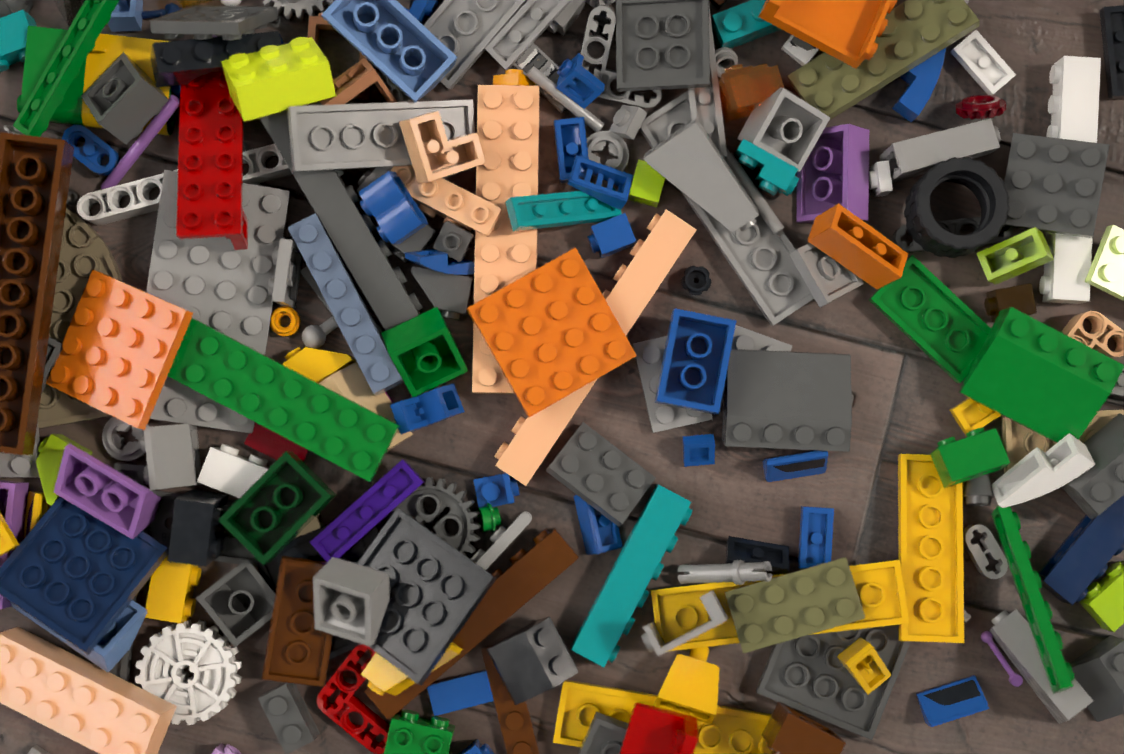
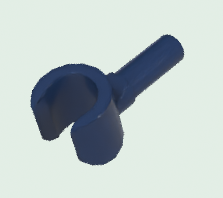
M169 3L164 7L165 9L142 11V18H158L183 8L174 3Z

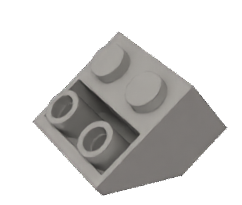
M197 425L146 427L143 430L144 435L140 437L142 452L146 453L147 466L144 467V480L149 485L150 491L203 485L197 482L202 470Z

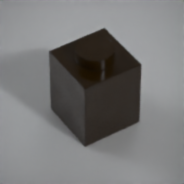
M1031 283L996 289L986 293L987 298L984 301L985 311L988 316H991L992 322H995L1000 310L1010 307L1028 316L1037 313Z

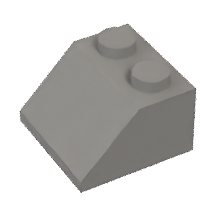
M780 87L751 112L737 139L741 142L743 139L751 142L798 168L797 172H800L830 117Z
M332 557L313 577L315 629L371 647L375 643L389 602V574Z

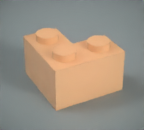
M439 111L426 113L399 122L417 182H430L486 163L477 133L465 134L447 140Z

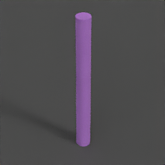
M174 95L168 98L169 101L162 107L161 112L154 116L101 184V189L118 185L179 107V98Z

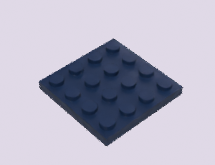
M59 497L0 567V595L89 655L169 554V549L143 531L131 539L64 498Z

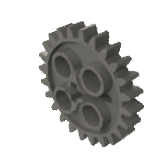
M427 477L425 486L422 484L384 518L389 520L395 510L399 508L428 529L429 525L426 522L436 520L448 506L450 507V512L434 526L435 531L432 533L465 556V551L469 553L476 551L470 542L480 540V537L474 534L473 530L482 527V524L473 522V518L478 516L480 512H471L469 509L475 501L465 502L463 498L467 491L463 490L456 493L457 483L455 482L446 488L445 478H440L437 485H435L433 477ZM428 497H432L437 502V509L433 514L427 512L424 506L425 500ZM450 518L455 519L459 524V531L456 535L450 534L446 529V522Z

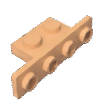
M412 165L393 166L391 170L396 172L403 181L413 200L419 204L423 214L434 218L437 214L445 218L443 223L451 221L470 232L473 229L485 236H489L502 214L500 207L443 178L430 182H417Z

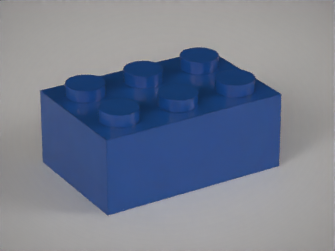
M674 309L672 311L655 403L711 414L719 413L737 320L681 309Z

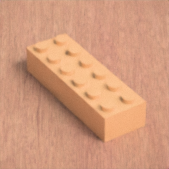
M20 627L0 632V703L99 754H158L176 710V705L110 672L107 673L102 668Z

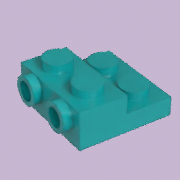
M745 139L742 140L734 154L740 157L738 162L750 170H754L756 167L760 168L755 178L756 181L760 182L758 188L772 196L777 194V192L786 196L791 195L800 179L795 176L798 168Z

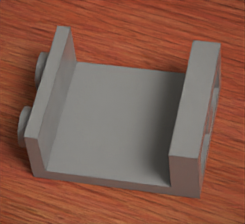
M714 590L700 597L711 620L670 642L664 643L654 622L644 626L645 633L641 636L649 652L655 650L657 656H660L727 621L728 616Z

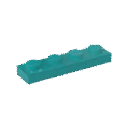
M582 191L511 197L505 201L513 231L603 222L622 214L620 209L612 207Z

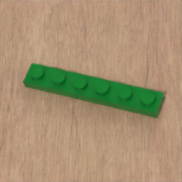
M119 0L84 1L13 124L21 133L40 137L47 130L51 117L57 107L62 104L65 93L72 81L78 76L80 67L88 53L93 50L95 41L102 29L110 21L111 14Z
M997 506L991 513L1051 690L1053 694L1066 691L1073 687L1074 673L1071 665L1064 661L1061 652L1063 649L1061 636L1058 631H1054L1051 624L1052 611L1049 603L1046 600L1043 601L1040 592L1042 587L1040 576L1031 567L1029 561L1031 551L1028 543L1022 541L1019 532L1021 528L1019 516L1015 511L1012 512L1010 506L1004 508Z

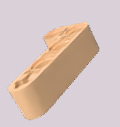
M1088 311L1075 315L1061 331V333L1110 358L1124 356V330L1097 311ZM1085 318L1092 324L1090 333L1083 329ZM1109 337H1112L1116 342L1114 352L1108 348L1107 342Z

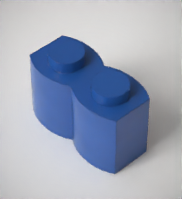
M387 171L359 191L362 198L360 201L361 207L367 215L376 218L379 224L377 231L387 243L390 241L392 244H400L429 224L396 172Z

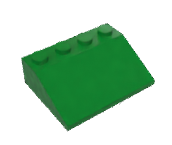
M1010 307L1000 310L959 393L1056 443L1069 433L1079 440L1111 394L1124 368V364Z

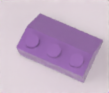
M851 124L824 128L802 170L797 172V177L800 179L797 183L796 222L814 223L815 217L838 203L861 220L868 221V129Z
M69 443L65 446L53 493L131 539L135 538L154 521L161 499L159 496Z

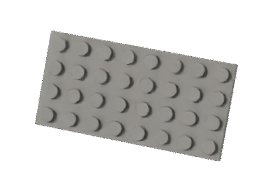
M164 170L146 292L193 312V318L265 355L273 308L272 296L268 294L270 278L275 277L276 265L273 264L272 260L275 246H279L280 239H283L290 191L243 183L242 208L248 220V250H235L231 240L226 239V237L179 239L177 237L178 172ZM168 376L150 419L245 433H252L254 429V421Z

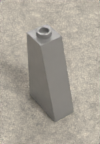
M697 118L645 153L644 160L647 164L732 233L737 229L744 231L756 223L757 220L755 218L759 216L758 208Z
M990 118L893 143L879 158L880 161L889 160L892 183L925 174L934 165L941 161H947L949 158L969 157L975 159L991 154L1000 148L1001 136L997 126H993Z
M1017 609L1010 614L1004 610L991 620L994 626L989 632L992 633L995 641L1058 723L1069 721L1093 702L1092 698L1075 678L1072 681L1073 687L1053 694L1030 626Z

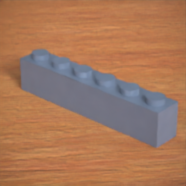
M315 213L289 226L288 229L373 394L378 396L403 383L404 381L388 353L383 338L317 214Z

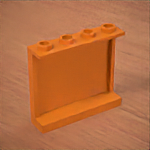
M766 0L758 17L857 69L865 59L870 61L876 52L878 44L875 43V39L880 37L888 24V20L885 19L886 13L889 14L893 10L897 0Z

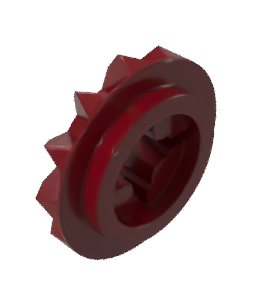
M995 95L969 96L956 104V114L971 120L994 118L995 116L1002 115L1006 110V101Z

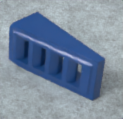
M576 155L568 185L622 210L628 200L634 175ZM581 168L586 170L584 180L579 179ZM592 174L597 176L595 184L590 182ZM603 179L608 181L606 188L601 186ZM613 184L618 186L617 191L612 190Z

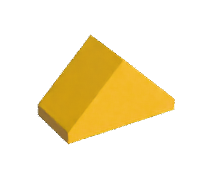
M861 637L836 656L867 695L892 676L874 647Z

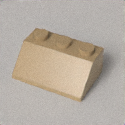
M357 361L320 382L321 385L396 423L390 407L393 403L385 392L378 396L373 394ZM398 429L387 452L414 434L411 431L401 434Z

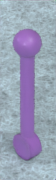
M989 631L982 632L981 640L990 646L1009 674V682L1013 686H1020L1023 683V678L1010 667L994 643L992 633Z

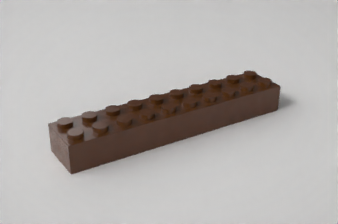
M0 132V453L33 455L74 147L61 139Z

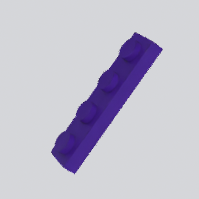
M402 459L310 541V544L326 562L332 557L340 558L420 487L424 480L405 459Z

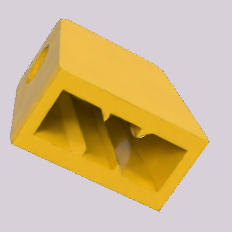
M708 647L690 649L689 656L676 655L657 696L654 707L697 717L698 721L708 724L712 723L717 713L720 669L719 666L707 662Z

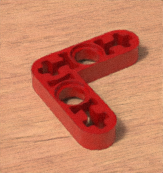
M359 643L319 692L316 703L326 716L374 754H383L390 725L354 696V693L366 680L361 675L376 653L369 646ZM370 650L372 655L364 665L361 666L357 663L365 651ZM343 671H353L357 676V683H347L343 679ZM338 688L342 692L335 702L329 703V696ZM353 711L360 713L363 717V724H353L349 720V713ZM369 723H370V724L373 725V726L371 727V729H370V730L367 732V734H366V733L364 732V730L367 728V726H368ZM381 733L385 738L379 743L375 738Z

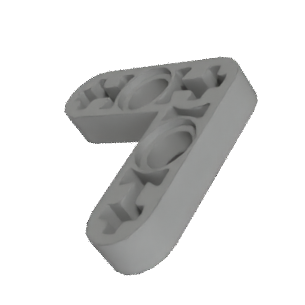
M600 4L596 6L588 17L581 55L584 56L582 67L589 71L590 65H583L584 60L591 64H602L601 69L595 67L593 74L605 84L604 91L598 97L644 108L656 106L662 97V89L653 90L654 93H657V96H651L650 101L644 100V94L635 92V98H630L631 91H626L621 95L611 91L610 83L613 79L617 78V71L608 69L606 66L616 25V13L608 5ZM601 11H606L607 18L611 19V23L604 25L602 34H609L608 39L600 35H590V30L597 32L599 22L594 20V15H600ZM599 41L603 44L605 52L601 57L593 58L588 54L587 47L590 42Z

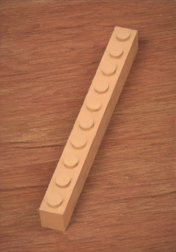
M667 209L662 216L657 213L647 227L651 233L645 241L642 239L637 241L630 252L634 256L628 267L622 264L613 278L617 281L613 290L610 292L605 289L602 294L625 336L697 230ZM596 380L530 418L527 417L525 419L521 416L511 430L516 435L510 444L503 442L494 457L498 459L495 466L527 486Z

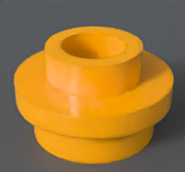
M278 307L272 312L270 327L279 336H291L300 327V316L291 307ZM284 316H288L291 320L290 325L287 327H282L280 323Z

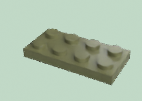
M846 557L772 578L769 582L761 581L725 592L743 653L866 619Z

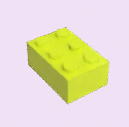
M298 37L287 44L280 46L268 45L261 48L260 51L250 54H234L229 59L221 61L230 96L244 122L285 111L289 106H302L336 96L329 61L312 37Z

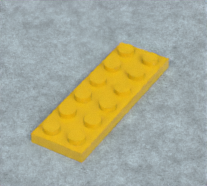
M899 454L898 560H900L910 622L899 624V641L964 643L963 483L944 489L931 455Z

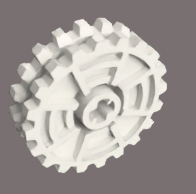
M187 620L181 624L175 623L163 628L161 632L154 634L150 638L151 643L148 646H143L140 652L144 655V658L136 662V668L141 671L140 675L135 677V683L141 684L142 689L177 706L172 717V724L178 725L181 721L186 720L187 725H194L196 721L202 720L204 722L223 710L231 698L235 697L237 691L233 687L241 683L242 677L237 674V670L242 668V661H238L235 658V655L239 652L237 646L231 647L229 645V639L225 635L221 636L219 634L220 628L213 625L211 628H207L206 621L200 620L192 624L191 620ZM190 666L189 671L194 673V676L188 678L189 673L184 671V668Z

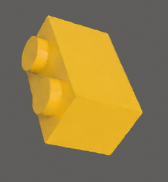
M167 555L151 575L145 607L147 609L145 618L181 624L194 614L196 599L192 597L194 586H198L200 582L201 568L197 565L168 562L169 555Z

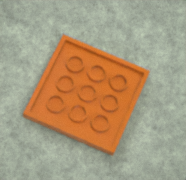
M576 247L467 308L468 313L528 418L637 356Z
M92 270L63 339V349L45 384L135 428L145 430L193 316V312L102 272Z

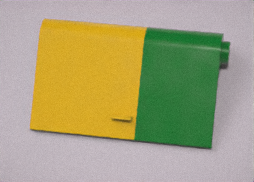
M28 26L22 94L17 99V110L19 113L68 30ZM100 33L95 41L93 50L88 53L80 67L78 76L72 81L64 95L62 104L57 107L49 122L103 128L98 124L81 96L123 52L155 82L150 60L152 43L168 41ZM172 86L160 87L165 96L169 98ZM175 112L158 132L159 135H172L175 126ZM153 116V117L150 119V121L143 127L142 132H143L144 129L147 127V125L151 122V120L154 118V116Z

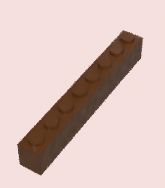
M545 528L533 539L535 545L526 552L522 548L509 559L512 563L510 567L504 572L498 568L491 574L497 578L453 641V643L462 648L459 655L431 672L422 686L415 683L396 696L386 692L381 696L367 687L364 692L387 720L391 719L579 559L578 554L556 528L551 532Z

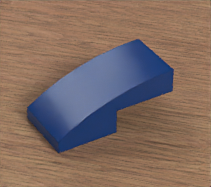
M434 249L405 252V259L425 268L454 275L474 274L475 262L463 259L461 262L453 258L448 259L447 253Z

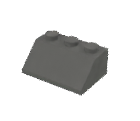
M1120 413L1083 443L1086 445L1095 465L1076 479L1062 486L1063 490L1091 520L1124 495V415Z

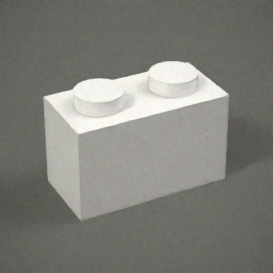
M222 443L220 448L210 447L197 482L240 498L270 467L266 466L267 460L255 455H250L249 459L238 455L239 449Z

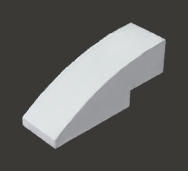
M1069 433L1046 453L1036 447L992 483L991 486L998 505L1004 508L1054 491L1085 473L1095 463L1086 445Z

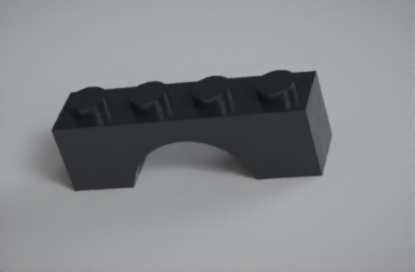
M279 31L242 34V38L237 40H223L221 36L202 40L189 39L152 43L150 60L156 87L188 84L200 76L223 71L221 61L229 59L234 54L254 53L268 45L280 46Z

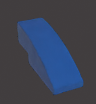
M946 48L901 75L900 78L908 83L909 86L892 109L909 122H912L919 116L930 99L939 79Z

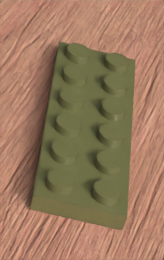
M907 0L894 8L889 14L886 13L885 19L888 20V24L882 35L875 39L878 47L870 61L865 59L855 69L824 52L787 77L803 101L829 116L831 120L980 27V20L964 0Z

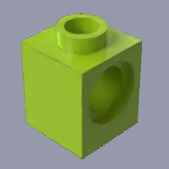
M638 159L628 200L657 208L665 177L647 164L645 160Z

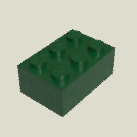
M286 451L218 521L265 565L270 563L326 507L336 494L293 451Z

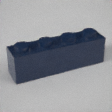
M1124 495L1092 520L1085 515L1038 572L1042 586L1061 602L1070 605L1080 602L1087 595V587L1094 579L1100 578L1108 568L1107 563L1113 555L1116 556L1124 550Z

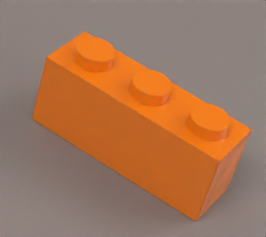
M839 203L815 217L807 240L875 289H879L901 278L908 257V253Z

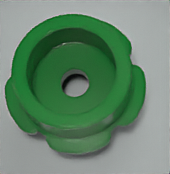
M487 503V506L477 509L480 512L478 521L479 524H482V527H480L482 532L491 530L494 533L496 526L501 525V517L498 508H493L490 503Z

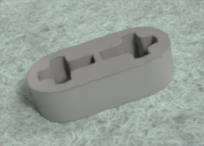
M971 524L965 527L963 530V545L978 572L990 579H998L1004 576L1008 569V562L992 532L986 526L980 524ZM973 531L983 533V537L980 538L983 549H981L979 544L971 543L970 540L974 537ZM985 554H988L993 560H998L999 563L995 565V572L989 569L986 570L985 567L988 566L989 561Z

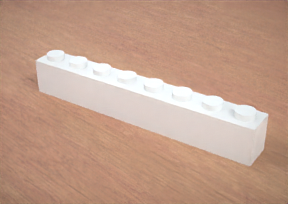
M1063 56L1051 67L1049 81L1053 84V95L1050 96L1048 101V112L1052 113L1051 125L1048 127L1046 137L1097 143L1101 58ZM1043 232L1046 234V242L1054 260L1044 264V276L1041 277L1039 283L1040 294H1043L1042 302L1067 304L1089 302L1090 284L1084 281L1091 267L1092 238Z

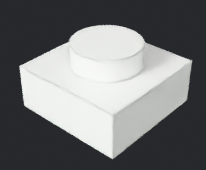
M889 160L876 162L870 167L869 189H873L874 197L887 196L893 191Z

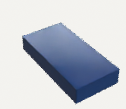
M486 670L435 682L427 687L434 716L494 701Z

